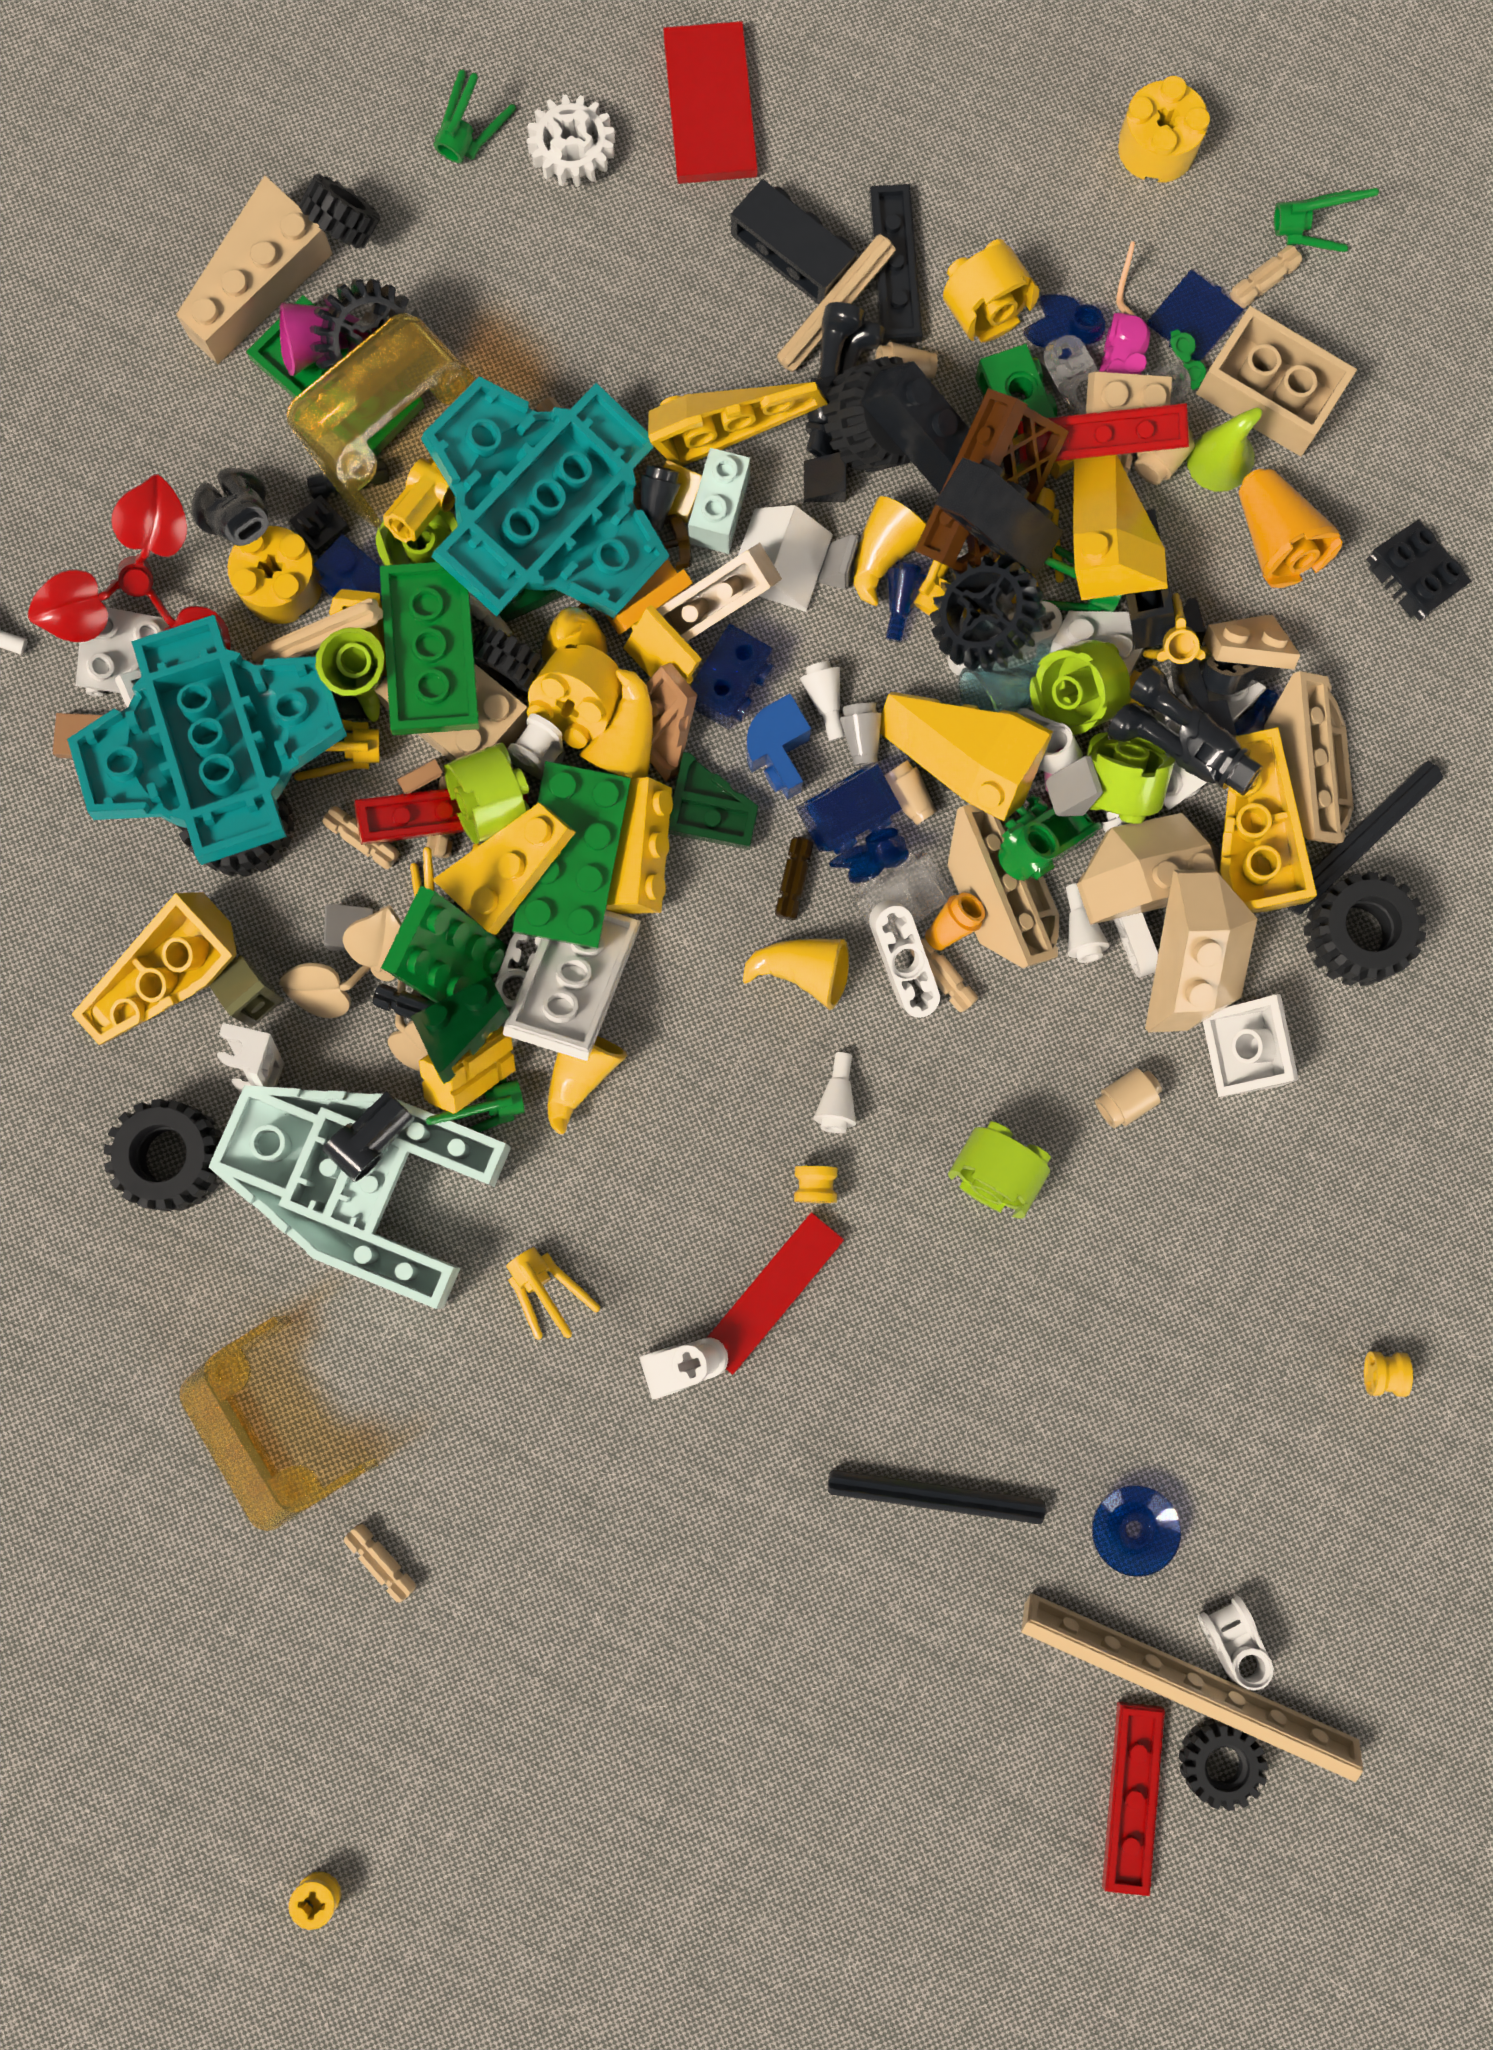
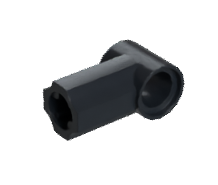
M386 1091L356 1122L348 1123L335 1133L325 1144L323 1152L355 1183L366 1176L383 1157L382 1151L415 1118L398 1100Z

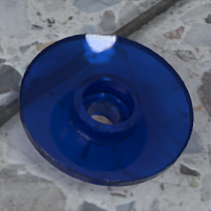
M1130 1485L1114 1490L1100 1502L1093 1516L1092 1538L1099 1556L1108 1566L1124 1575L1142 1577L1159 1572L1172 1561L1180 1545L1181 1525L1175 1508L1165 1496L1149 1487ZM1131 1521H1137L1140 1525V1532L1135 1537H1129L1126 1533V1526Z

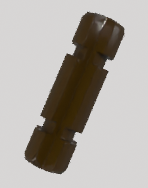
M793 837L791 839L788 852L790 859L786 861L779 892L782 896L778 897L775 915L779 918L795 920L798 916L800 907L798 899L802 898L809 867L807 860H810L813 849V841L802 837Z

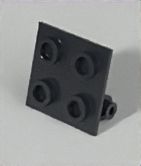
M1419 519L1375 548L1372 554L1366 558L1370 564L1368 567L1369 571L1381 583L1387 581L1391 576L1394 577L1384 586L1386 590L1390 589L1397 582L1402 586L1392 596L1394 600L1403 593H1408L1398 603L1406 611L1410 619L1415 616L1419 622L1432 613L1435 608L1472 582L1463 572L1461 565L1450 557L1438 543L1433 532L1427 529Z

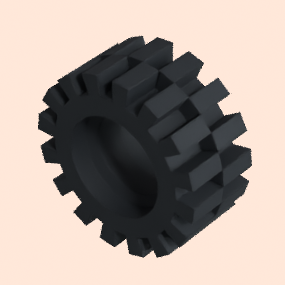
M321 174L314 175L299 203L301 212L309 216L308 219L312 223H317L321 230L324 232L328 231L335 239L338 240L340 238L344 244L349 246L352 244L358 249L365 248L381 219L375 208L365 203L366 200L355 195L353 190L350 188L346 189L340 182L336 180L333 182L330 177H323Z
M483 626L473 642L475 664L507 691L511 690L515 695L528 698L529 688L546 662L540 659L536 652H531L530 647L517 642L518 639L513 636L509 637L505 632L497 631L494 627Z
M1209 1719L1203 1721L1205 1724L1203 1728H1199L1197 1725L1191 1729L1194 1735L1190 1739L1185 1736L1182 1741L1185 1751H1179L1178 1759L1183 1763V1766L1179 1768L1181 1775L1186 1779L1185 1783L1204 1803L1207 1802L1212 1808L1219 1810L1220 1806H1223L1227 1811H1235L1234 1805L1239 1804L1242 1808L1250 1805L1247 1798L1252 1795L1257 1799L1261 1794L1257 1790L1258 1785L1262 1784L1265 1786L1267 1778L1262 1774L1263 1770H1268L1267 1761L1262 1758V1755L1265 1754L1262 1747L1255 1741L1256 1739L1253 1736L1220 1721L1215 1723ZM1220 1747L1233 1749L1239 1759L1237 1773L1227 1781H1216L1209 1776L1207 1771L1209 1755Z

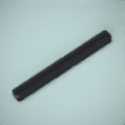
M1429 761L1424 762L1345 837L1344 842L1339 843L1311 869L1317 896L1308 903L1287 908L1296 915H1300L1443 779L1441 769Z
M839 1470L830 1471L827 1490L831 1495L1033 1524H1042L1045 1518V1502L1036 1498Z

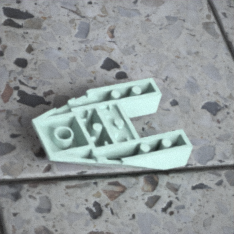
M244 1085L209 1164V1168L246 1201L260 1210L278 1229L293 1239L313 1259L432 1308L444 1309L461 1268L383 1237L375 1232L409 1153L495 1187L511 1147L504 1142L452 1121L428 1125L426 1123L427 1117L435 1114L398 1100L415 1120L382 1151L383 1157L378 1164L361 1180L354 1183L323 1152V1148L335 1133L348 1123L356 1122L383 1094Z

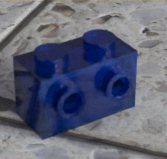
M342 534L314 564L322 578L318 582L319 585L332 598L341 589L379 593L382 603L379 565Z
M729 623L690 685L697 694L694 710L730 730L735 720L742 722L753 705L754 700L750 698L757 685L764 687L775 669V665L771 663L773 648Z
M878 764L866 765L795 807L818 850L825 852L833 850L835 855L855 846L858 843L855 837L869 829L872 834L890 825L893 822L891 815L902 809Z

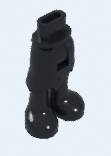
M832 302L825 306L822 318L820 370L817 378H810V382H816L825 398L828 389L835 387L833 380L838 375L843 374L844 370L857 366L858 359L863 351L876 349L885 340L887 330L877 323L864 321L866 314L864 310L849 303ZM824 406L807 413L808 422H806L805 430L810 436L806 450L815 457L833 453V448L830 444L833 438L831 433H826L824 424L828 423V416L823 415Z
M243 468L221 470L217 476L218 483L227 497H222L219 491L210 483H202L196 489L192 499V517L197 526L208 534L220 535L237 546L250 544L262 536L269 525L268 511L264 503L266 498L265 486L253 471Z
M1154 665L1147 668L1139 676L1131 690L1130 696L1136 702L1128 703L1118 711L1109 725L1108 735L1120 742H1126L1137 737L1145 739L1174 758L1177 765L1185 769L1186 772L1205 782L1218 783V786L1222 789H1226L1229 786L1241 795H1245L1259 776L1263 766L1249 757L1251 751L1247 748L1241 749L1242 747L1236 738L1217 724L1208 712L1204 713L1197 705L1191 709L1170 690L1167 677L1160 669ZM1139 704L1159 711L1180 725L1179 735L1157 720Z

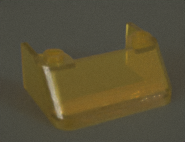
M400 313L389 319L299 394L288 407L287 422L351 510L375 528H378L382 521L359 491L372 480L377 468L376 457L366 441L428 389L431 390L440 402L450 406L476 379L462 361L421 319L408 313Z
M273 1316L215 1352L184 1380L179 1393L183 1408L249 1521L256 1528L263 1531H272L284 1526L378 1466L374 1458L370 1459L323 1487L315 1472L306 1466L294 1465L278 1472L233 1395L245 1388L251 1377V1364L245 1353L293 1324L294 1322L290 1316Z

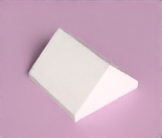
M796 505L755 508L738 556L760 542L782 580L758 596L806 612L833 534Z
M1281 994L1226 1007L1203 1021L1218 1097L1280 1087L1299 1080Z

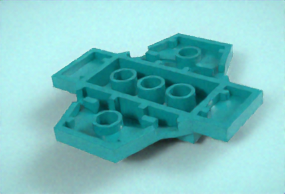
M479 376L424 431L421 437L425 447L455 496V513L458 525L435 549L431 557L496 617L524 589H555L614 618L670 556L643 509L637 510L633 503V488L636 486L633 470L654 449V446L650 443L648 431L597 383L571 409L554 407L552 412H537L528 407V401Z
M215 615L131 641L141 677L132 687L135 695L129 706L121 712L115 708L67 739L87 812L92 819L162 817L170 823L187 828L195 857L200 865L287 837L278 811L277 798L285 789L293 772L347 736L333 692L321 681L316 670V657L265 659L263 665H254L244 660L240 653L226 648Z

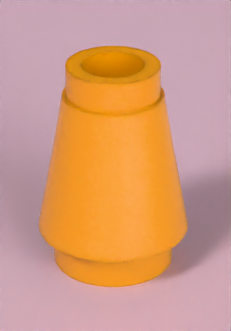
M964 892L951 896L925 932L928 944L932 948L941 951L979 930L982 926V920L985 918V910L982 903L970 893Z

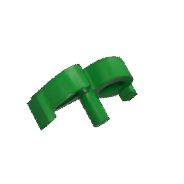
M1177 329L1171 332L1170 345L1175 356L1183 363V377L1186 386L1194 392L1199 389L1206 376V368L1202 362L1191 360V356L1196 348L1194 338L1189 333H1180V330Z
M1031 794L1027 798L1029 802L1027 808L1022 805L1016 810L1022 817L1017 821L1011 819L1005 825L1009 829L1019 823L1026 825L1042 815L1048 808V805L1040 796L1036 798L1034 794Z

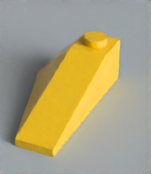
M816 382L671 396L663 400L659 407L649 410L648 437L650 443L668 461L685 466L708 456L710 448L718 450L727 448L827 405V401Z
M1118 456L1075 459L1073 541L1075 573L1081 600L1168 589L1165 548Z
M897 692L888 694L881 714L880 726L881 735L966 802L1002 821H1005L1024 804L1053 734V731L1017 712L1006 710L993 712L978 709L976 705L963 704L962 706L940 703L938 699Z
M1277 727L1236 736V740L1242 747L1241 749H1249L1251 751L1249 757L1262 765L1263 769L1245 795H1241L1231 787H1228L1219 874L1252 913L1267 912L1308 903L1317 896L1279 729Z
M204 892L175 893L72 1013L73 1017L98 1045H102L210 986L237 955L231 922Z

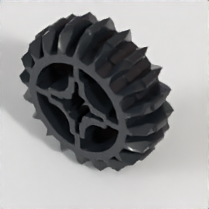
M353 279L351 290L345 284H338L336 288L339 299L331 294L323 296L325 303L329 307L328 311L319 308L314 310V314L318 318L323 319L321 327L317 325L310 327L311 333L321 337V341L314 342L310 346L312 351L324 353L316 362L318 368L329 369L326 377L329 382L335 384L340 381L341 391L349 394L354 389L356 396L360 398H366L369 391L373 397L382 398L384 387L391 393L398 392L396 378L404 383L410 382L411 379L406 372V368L418 369L420 367L418 361L412 359L413 352L421 353L425 350L423 345L415 343L414 337L421 336L424 333L423 328L411 325L419 314L413 309L405 310L409 299L404 295L395 297L396 288L392 285L386 284L381 289L379 280L369 279L365 286L363 280ZM366 303H374L370 312L365 311L364 316L358 322L353 323L345 319L356 307ZM387 316L390 317L395 330V345L390 342L387 336V327L390 322ZM353 331L368 332V335L381 348L373 345L367 346L362 337ZM339 333L344 335L348 341L349 348L346 355L349 359L348 363L345 362L340 351ZM381 355L389 358L387 363L377 371L362 374L365 366L370 367L374 358Z
M985 555L979 567L974 561L968 560L966 572L961 573V571L953 569L955 580L951 584L941 582V588L945 594L944 596L933 597L934 605L938 610L930 613L931 621L936 625L932 629V634L937 641H940L938 643L940 650L945 655H950V659L954 664L960 666L964 664L968 670L974 672L980 666L985 672L991 673L995 662L1001 668L1008 669V657L1012 655L1017 659L1023 660V653L1020 649L1024 645L1035 647V640L1030 635L1034 632L1043 631V625L1038 618L1046 615V608L1040 603L1044 599V594L1037 586V580L1032 573L1026 572L1020 563L1014 562L1011 564L1007 558L1002 556L994 562L991 557ZM1016 595L1017 604L1015 614L1012 620H1009L1008 614L1011 607L1013 606V603L1011 601ZM966 608L967 616L962 623L964 628L960 632V620L962 613Z

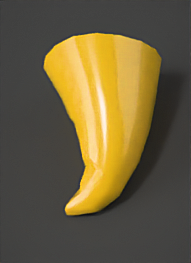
M877 497L861 536L854 562V586L860 599L874 606H877L879 602L876 593L879 579L897 561L907 556L916 548L927 524L910 508L889 497Z
M569 606L561 610L553 620L543 640L542 660L547 663L553 653L560 647L566 646L565 649L577 648L579 644L592 646L607 654L606 637L591 615L579 607Z
M617 669L616 675L623 685L622 699L605 731L593 739L579 755L590 764L618 776L629 778L647 777L653 733L652 705L648 688L636 672Z
M815 938L781 941L755 951L745 963L743 983L751 982L758 975L771 974L797 984L802 990L812 995L827 1009L831 1010L838 1004L847 983L849 971L847 942L845 939Z
M597 1036L588 1061L557 1053L547 1107L550 1125L558 1134L566 1132L574 1109L628 1056L625 1050Z

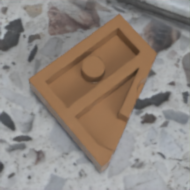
M672 663L662 665L646 683L653 717L650 763L665 781L671 780L679 774L697 699L696 692Z

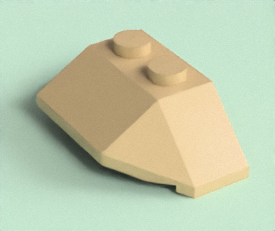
M1299 671L1293 673L1267 719L1264 730L1277 727L1279 729L1303 836L1311 841L1338 844L1344 842V831L1349 825L1354 809L1346 726L1338 703L1330 692L1332 686L1329 678Z
M972 804L962 806L957 809L947 865L959 894L964 892L972 894L984 907L985 918L982 920L981 928L975 931L979 943L1021 968L1058 957V947L1056 944L1059 936V913L1044 877L1042 876L1037 880L1032 877L1025 881L1016 880L1004 871L999 862L998 853L1001 848L1000 845L1004 842L1002 835L1009 830L1005 824L1011 819L1008 817L1005 821H1002Z
M1183 813L1145 820L1141 824H1126L1107 830L1086 871L1077 883L1090 925L1167 907L1173 870L1214 869L1219 873L1221 850Z
M1214 869L1173 870L1145 1025L1148 1033L1188 1031L1242 998L1257 918Z

